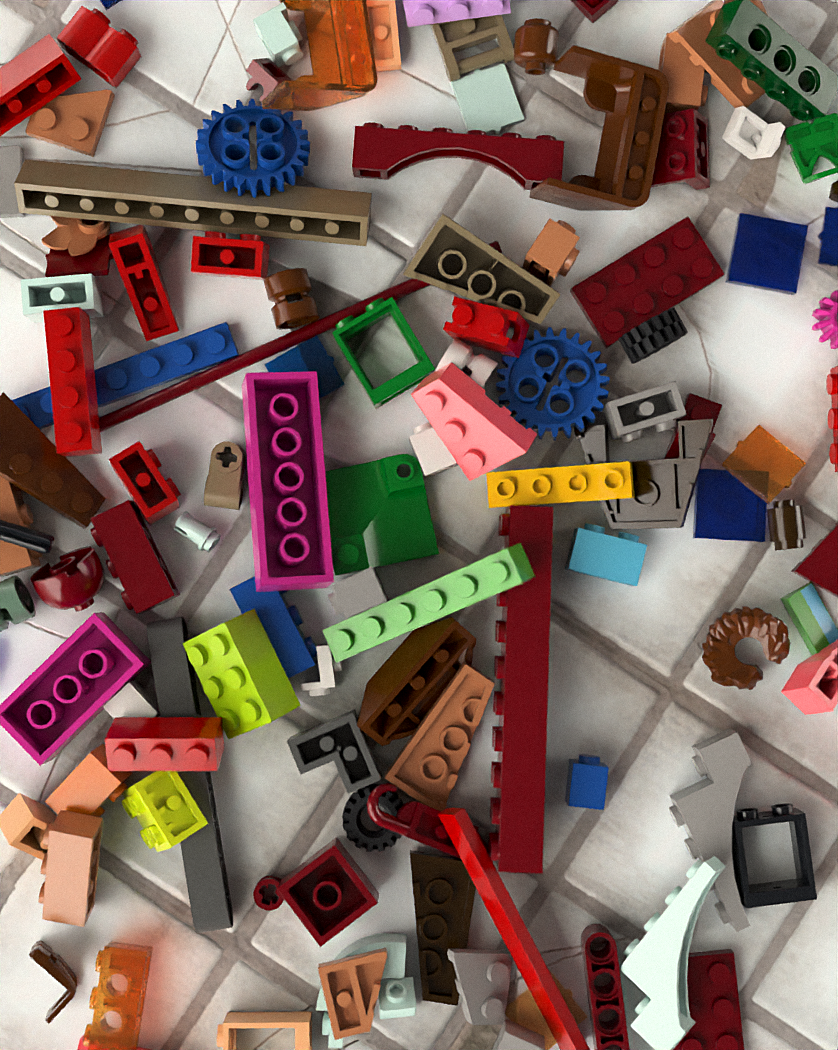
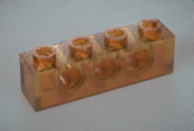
M111 941L104 946V950H99L95 964V972L100 973L98 987H93L89 1001V1009H94L92 1024H87L83 1039V1046L88 1047V1050H101L104 1048L110 1050H137L153 947ZM114 974H121L127 979L128 987L126 991H118L113 987L112 977ZM108 1011H115L121 1016V1027L114 1028L107 1023L106 1014Z

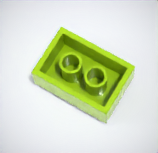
M255 609L182 643L217 717H222L223 729L228 740L271 723L301 706Z

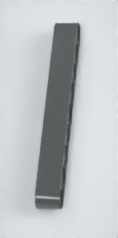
M184 617L148 622L147 638L160 717H202L194 667L189 661L188 654L182 644L189 640ZM177 771L208 822L207 825L180 842L195 932L198 934L233 928V909L211 772Z

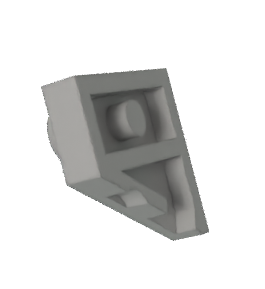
M448 948L447 955L455 967L457 975L455 983L458 993L462 996V1008L466 1021L472 1025H503L513 963L510 952L508 950Z

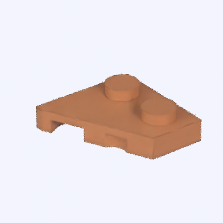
M106 89L57 96L31 114L25 132L31 137L94 157L115 95L112 91Z
M386 947L318 964V972L335 1040L371 1030L387 959Z

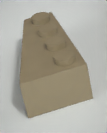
M441 213L403 271L405 276L421 280L477 302L518 312L524 319L538 324L542 323L561 295L443 213Z

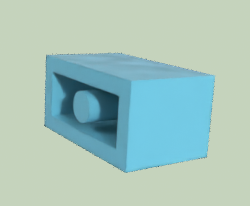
M585 523L584 529H574L565 565L566 570L629 586L638 585L647 548L646 544L638 543L639 536L619 532L618 537L604 534V527Z

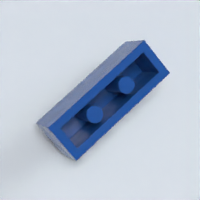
M255 576L229 589L242 614L255 609L288 679L318 663L315 658L317 656V649L311 636L305 638L299 626L304 623L295 604L289 606L283 595L288 590L256 592Z

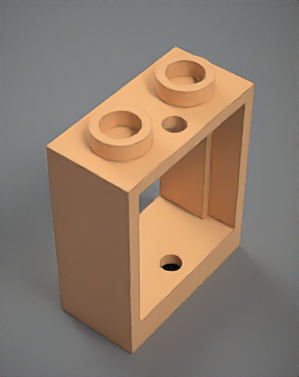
M312 1011L228 1012L223 1024H218L217 1046L223 1047V1050H237V1028H295V1050H312Z

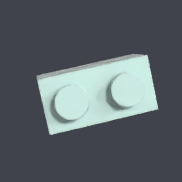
M91 273L20 280L23 315L34 323L44 322V310L80 307L89 315V318L104 317L101 282Z

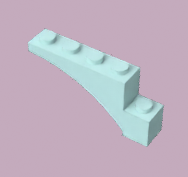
M715 856L705 862L699 859L686 874L690 879L683 889L677 886L665 900V903L669 905L662 915L658 912L655 913L644 926L647 934L640 941L636 938L623 952L627 959L619 967L620 970L647 995L634 1010L639 1016L630 1026L655 1050H673L696 1023L690 1017L688 1004V956L693 930L700 909L712 885L725 868V865Z

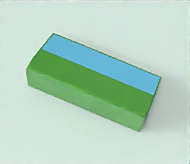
M812 582L780 598L811 655L819 653L823 648L838 640V628Z

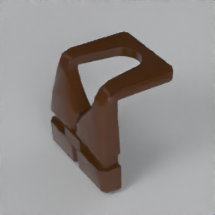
M37 941L31 948L30 958L67 989L48 1010L45 1021L49 1024L74 998L77 977L59 954L56 955L52 951L53 949L43 941Z

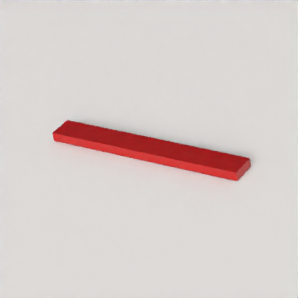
M447 807L438 813V816L560 1050H590L494 863L490 860V856L467 811L464 808Z

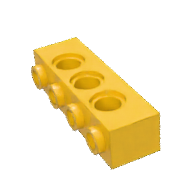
M630 461L486 473L489 508L509 507L510 505L527 506L635 498L632 462Z

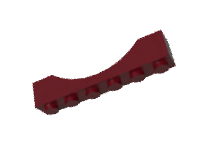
M368 122L363 124V126H355L352 161L353 177L388 180L401 170L420 162L438 158H461L478 161L494 167L512 178L524 190H532L548 177L562 181L564 141H558L556 137L550 135H539L536 139L522 138L520 134L512 132L503 133L501 136H490L481 130L467 131V134L453 133L451 129L443 127L434 128L432 131H421L412 125L398 126V129L384 128L379 123Z

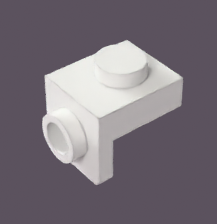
M745 106L735 108L721 139L750 160L771 157L779 148L781 136L786 126L781 122L768 124Z
M328 644L316 646L320 680L300 683V691L309 690V696L331 694L330 688L338 685L337 671H342V661L335 662Z

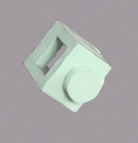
M284 3L253 19L258 36L278 67L284 64H294L302 58L303 52L299 47V41L302 40V36L293 20H289L288 11Z

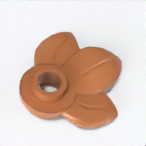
M51 216L58 227L43 237L42 243L53 250L68 249L71 256L83 255L95 248L98 240L109 234L111 229L110 222Z

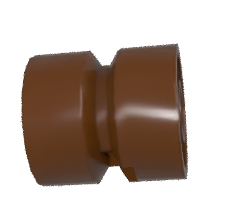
M288 269L272 274L263 280L269 301L275 302L271 311L276 329L297 328L310 324L320 318L314 297L308 296L312 287L307 269Z

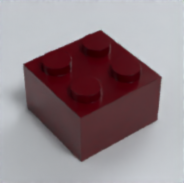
M337 837L282 878L277 887L279 893L320 947L375 906L379 899V892Z

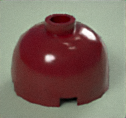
M86 546L60 556L59 559L61 561L52 567L49 563L45 564L30 577L34 589L44 603L56 609L67 610L74 608L78 612L90 607L95 602L93 597L100 592L104 584L105 571L95 549H92L91 546Z

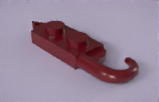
M386 783L372 790L367 801V812L373 822L383 828L460 858L438 816V813L441 811L416 801H409L399 809L396 816L381 811L378 803L383 793L387 791L395 792L397 786ZM478 833L479 837L481 838V840H482V842H483V844H484V846H485V848H486V850H487V852H488V846L486 845V843L484 842V840L482 839V837H481L480 834Z

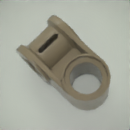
M225 441L213 448L209 474L204 490V506L240 510L244 489L243 477L246 454L239 445ZM228 448H231L232 454L237 455V461L230 462L229 467H226V462L220 460L221 454H227Z

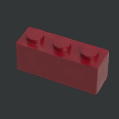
M127 500L90 518L94 525L90 529L92 537L99 547L104 546L109 557L106 560L107 568L114 579L119 577L124 591H121V596L130 611L134 609L136 614H142L180 596L149 528L134 501Z

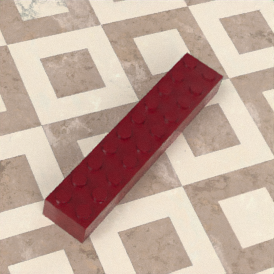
M510 505L505 509V513L499 515L498 535L505 536L504 549L521 543L535 577L496 594V606L502 607V620H496L495 641L501 643V656L495 655L494 677L500 679V691H493V712H495V715H499V726H492V747H494V752H498V762L491 761V783L493 788H497L496 797H490L489 816L491 824L495 825V832H489L488 853L490 854V860L496 861L498 872L543 874L554 507Z

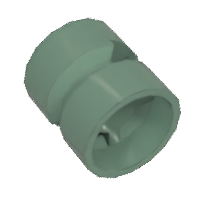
M16 575L0 582V632L8 629L9 622L19 624L34 617L36 614L35 606L27 587Z

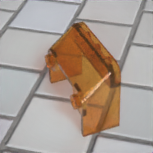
M279 0L289 10L304 12L313 75H302L295 81L284 80L261 101L262 109L314 111L364 97L376 87L378 77L366 0Z

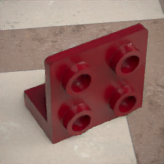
M694 108L664 114L651 187L686 182L696 190L710 188L709 120Z

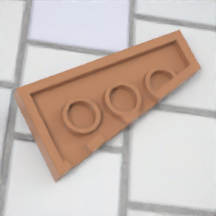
M464 661L384 773V778L422 804L443 811L447 806V800L457 781L458 772L470 748L473 734L479 725L495 685L494 680Z

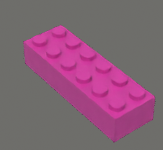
M317 371L246 373L242 383L256 592L327 588L334 582Z

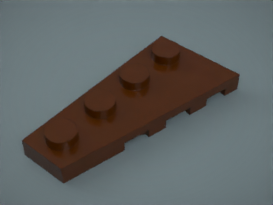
M3 392L0 396V476L78 526L86 529L91 522L90 518L96 515L106 498L65 456L56 453V446Z

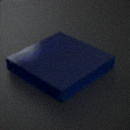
M740 213L737 217L726 283L794 295L797 292L808 225Z
M700 469L695 485L693 538L765 542L768 472Z

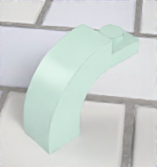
M381 933L364 937L342 950L334 960L386 947L387 959L382 978L404 979L407 934ZM321 985L316 1010L328 1011ZM324 1012L322 1035H329L328 1048L342 1049L344 1038L334 1039L329 1014Z

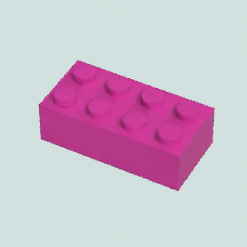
M104 612L93 613L0 704V725L41 766L53 760L104 710L103 706L128 682L133 681L151 663V660Z

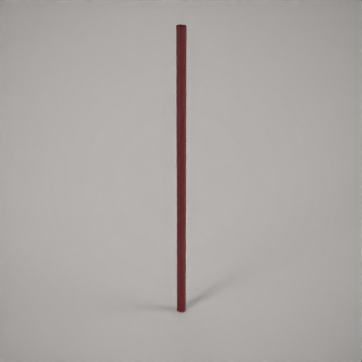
M497 240L489 244L502 253ZM411 278L99 417L100 432L335 328L338 322L348 316L353 315L354 318H357L367 312L365 310L367 305L379 298H383L386 301L393 297L394 301L432 284Z

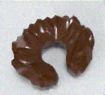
M743 606L742 609L734 608L731 612H724L721 617L716 618L714 624L709 625L706 642L702 643L704 650L702 659L712 673V681L722 686H736L738 689L747 688L752 690L758 681L763 680V671L756 664H746L738 660L735 655V646L743 638H754L762 644L766 659L776 664H781L782 660L787 658L791 644L788 638V627L778 617H773L771 613H765L758 607L751 610L747 606Z

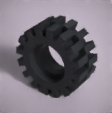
M670 308L631 329L619 338V342L631 363L634 364L669 346L686 335L688 331L675 308Z
M370 784L368 787L358 789L357 792H353L346 802L342 815L343 830H346V837L349 841L355 842L357 848H366L367 852H372L375 849L381 852L388 846L391 848L395 845L396 840L402 836L386 828L371 831L362 824L361 812L367 807L368 797L372 790L377 787L376 784ZM387 791L380 796L378 805L382 806L388 814L396 816L404 803L396 792Z

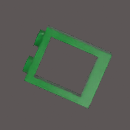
M393 297L386 301L383 298H379L365 307L366 313L357 318H354L353 315L344 318L335 325L337 330L332 332L336 344L375 409L418 385L424 377L435 371V367ZM390 316L418 363L374 389L346 341Z

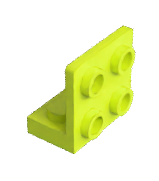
M155 771L127 788L122 794L125 799L121 803L126 813L132 819L134 817L137 818L143 828L140 830L143 841L148 848L152 849L154 847L157 852L174 847L208 824L177 771Z

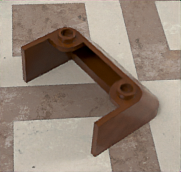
M573 45L556 61L553 70L585 79L583 89L585 102L592 109L606 113L594 177L577 175L570 179L568 183L548 177L530 191L529 198L578 211L634 210L643 205L650 194L669 92L668 80L657 69Z

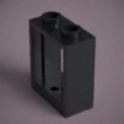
M793 804L772 805V811L758 812L757 808H743L737 810V815L733 817L732 859L734 875L741 904L745 908L817 899L806 814L797 808H793ZM789 822L797 879L749 885L742 828Z

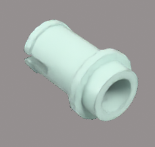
M187 511L180 516L174 527L176 532L181 533L199 545L198 550L200 551L206 550L211 552L221 537L216 532V527L209 528Z

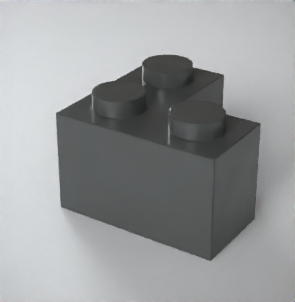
M355 709L293 735L287 740L300 775L334 761L348 794L381 780L382 772L366 734L357 726L358 715Z

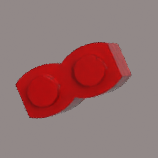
M81 6L58 35L57 40L67 53L90 68L104 81L117 88L141 58L137 47L138 41L126 30L121 29L118 32L110 27V20L98 9L94 8L90 11Z

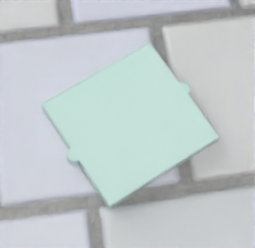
M504 63L483 71L476 69L474 74L451 82L468 131L481 130L487 134L491 132L498 134L502 128L524 121V116Z

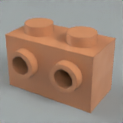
M549 218L527 252L522 268L550 287L559 274L566 277L580 253L575 248L580 239L575 234L576 230L562 220L555 222Z

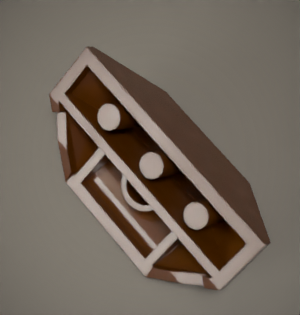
M453 617L413 630L367 682L357 722L359 729L381 746L390 744L393 740L403 739L412 735L464 661L470 665L472 664L473 648L476 645L477 639Z

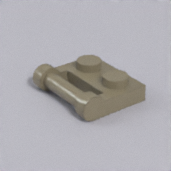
M502 15L430 24L450 82L458 80L460 75L500 61L508 63L514 60V48ZM493 39L498 41L499 47L459 61L455 60L453 53Z

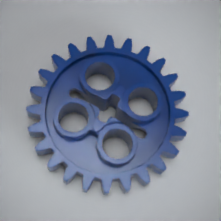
M250 99L248 106H243L240 100H236V108L233 109L227 104H223V114L215 110L211 111L212 120L203 119V129L197 130L196 154L198 156V165L203 166L204 176L212 175L213 185L224 182L225 192L236 187L238 196H242L245 190H250L253 198H256L258 190H263L267 196H271L272 187H275L280 192H284V182L295 185V175L303 176L304 166L309 164L310 141H308V131L302 130V121H293L292 111L282 114V105L280 104L270 109L268 100H265L261 106H256L254 99ZM250 126L256 127V170L250 169Z
M548 327L546 337H541L538 330H534V340L529 341L525 338L519 358L502 356V364L507 368L497 369V376L504 381L496 383V390L505 392L498 397V403L509 404L506 408L512 412L511 415H516L514 419L518 423L522 424L524 422L526 424V429L529 427L532 430L534 428L538 429V438L542 440L546 431L551 432L553 441L557 440L558 431H563L567 438H571V428L574 426L581 433L584 432L583 420L585 419L590 423H594L596 420L592 410L597 412L603 411L604 405L597 399L608 398L609 392L600 388L609 385L610 377L600 375L607 370V364H596L601 357V352L589 353L592 341L589 340L580 345V333L578 332L571 339L566 338V328L561 330L559 336H554L552 328ZM547 355L553 358L554 363L549 367H540L535 361L538 357ZM564 357L568 358V362L559 374L558 386L554 385L543 409L537 410V405L546 394V382L551 383L561 360ZM578 370L586 378L579 383H574L568 380L566 375L571 371ZM525 385H532L537 388L538 393L531 398H526L519 391ZM556 400H562L568 403L570 408L564 413H556L551 409L550 405Z

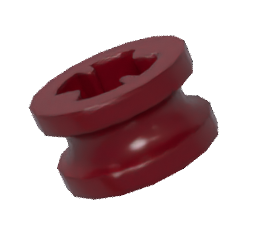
M267 875L261 878L255 886L253 892L254 901L261 909L266 911L275 910L283 903L284 898L277 888L275 894L279 898L275 900L272 897L270 901L263 898L265 892L261 889L264 885L268 888L270 884L278 887L281 880L279 877Z

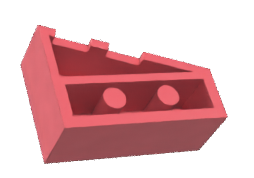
M451 362L424 377L411 393V396L469 481L527 453L537 433L530 427L528 429L524 428L510 416L511 411L505 406L500 408L484 394L486 391Z

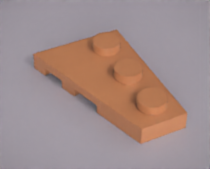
M713 0L671 31L668 36L675 44L681 42L690 52L688 58L695 66L702 65L711 75V83L734 108L741 106L747 108L766 92L757 83L745 78L741 74V70L730 61L719 57L715 49L705 42L724 5L722 0Z

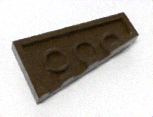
M410 850L422 1000L458 1006L460 993H458L455 983L457 975L454 964L449 960L447 952L448 948L467 949L476 887L460 858Z

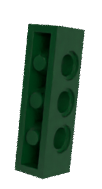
M734 0L722 6L705 40L706 43L715 49L716 54L740 69L741 74L745 78L754 81L762 87L768 97L779 101L789 109L790 114L794 118L807 121L826 116L838 92V75L750 0Z

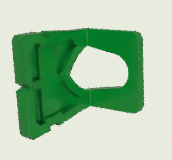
M832 113L816 118L811 123L806 121L787 127L783 133L787 146L790 145L792 150L790 155L803 183H811L838 173V114ZM819 156L826 158L835 166L833 169L812 175L813 167Z

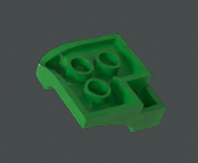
M399 454L372 462L325 471L332 564L335 576L366 570L370 567L377 568L439 554L420 463L415 457L409 454ZM402 465H407L411 469L410 475L406 478H402L397 474L398 468Z

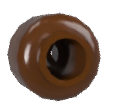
M529 19L515 32L514 62L518 66L525 68V73L529 75L545 74L546 69L553 67L558 60L559 32L546 19Z

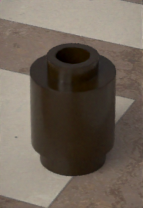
M794 499L773 501L774 508L767 509L770 542H774L775 551L804 548L803 539L806 538L803 506H795Z

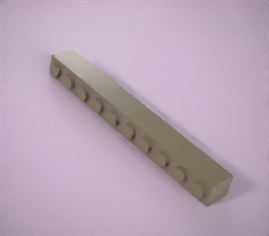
M26 159L14 182L19 213L233 234H251L264 237L367 246L371 222L372 193L284 185V192H280L275 187H272L271 196H267L263 190H258L256 198H253L250 190H245L242 196H238L236 187L225 192L224 182L213 185L212 177Z

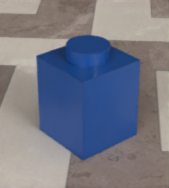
M579 754L578 760L569 759L565 802L568 806L604 810L609 767L605 763L600 762L599 756Z

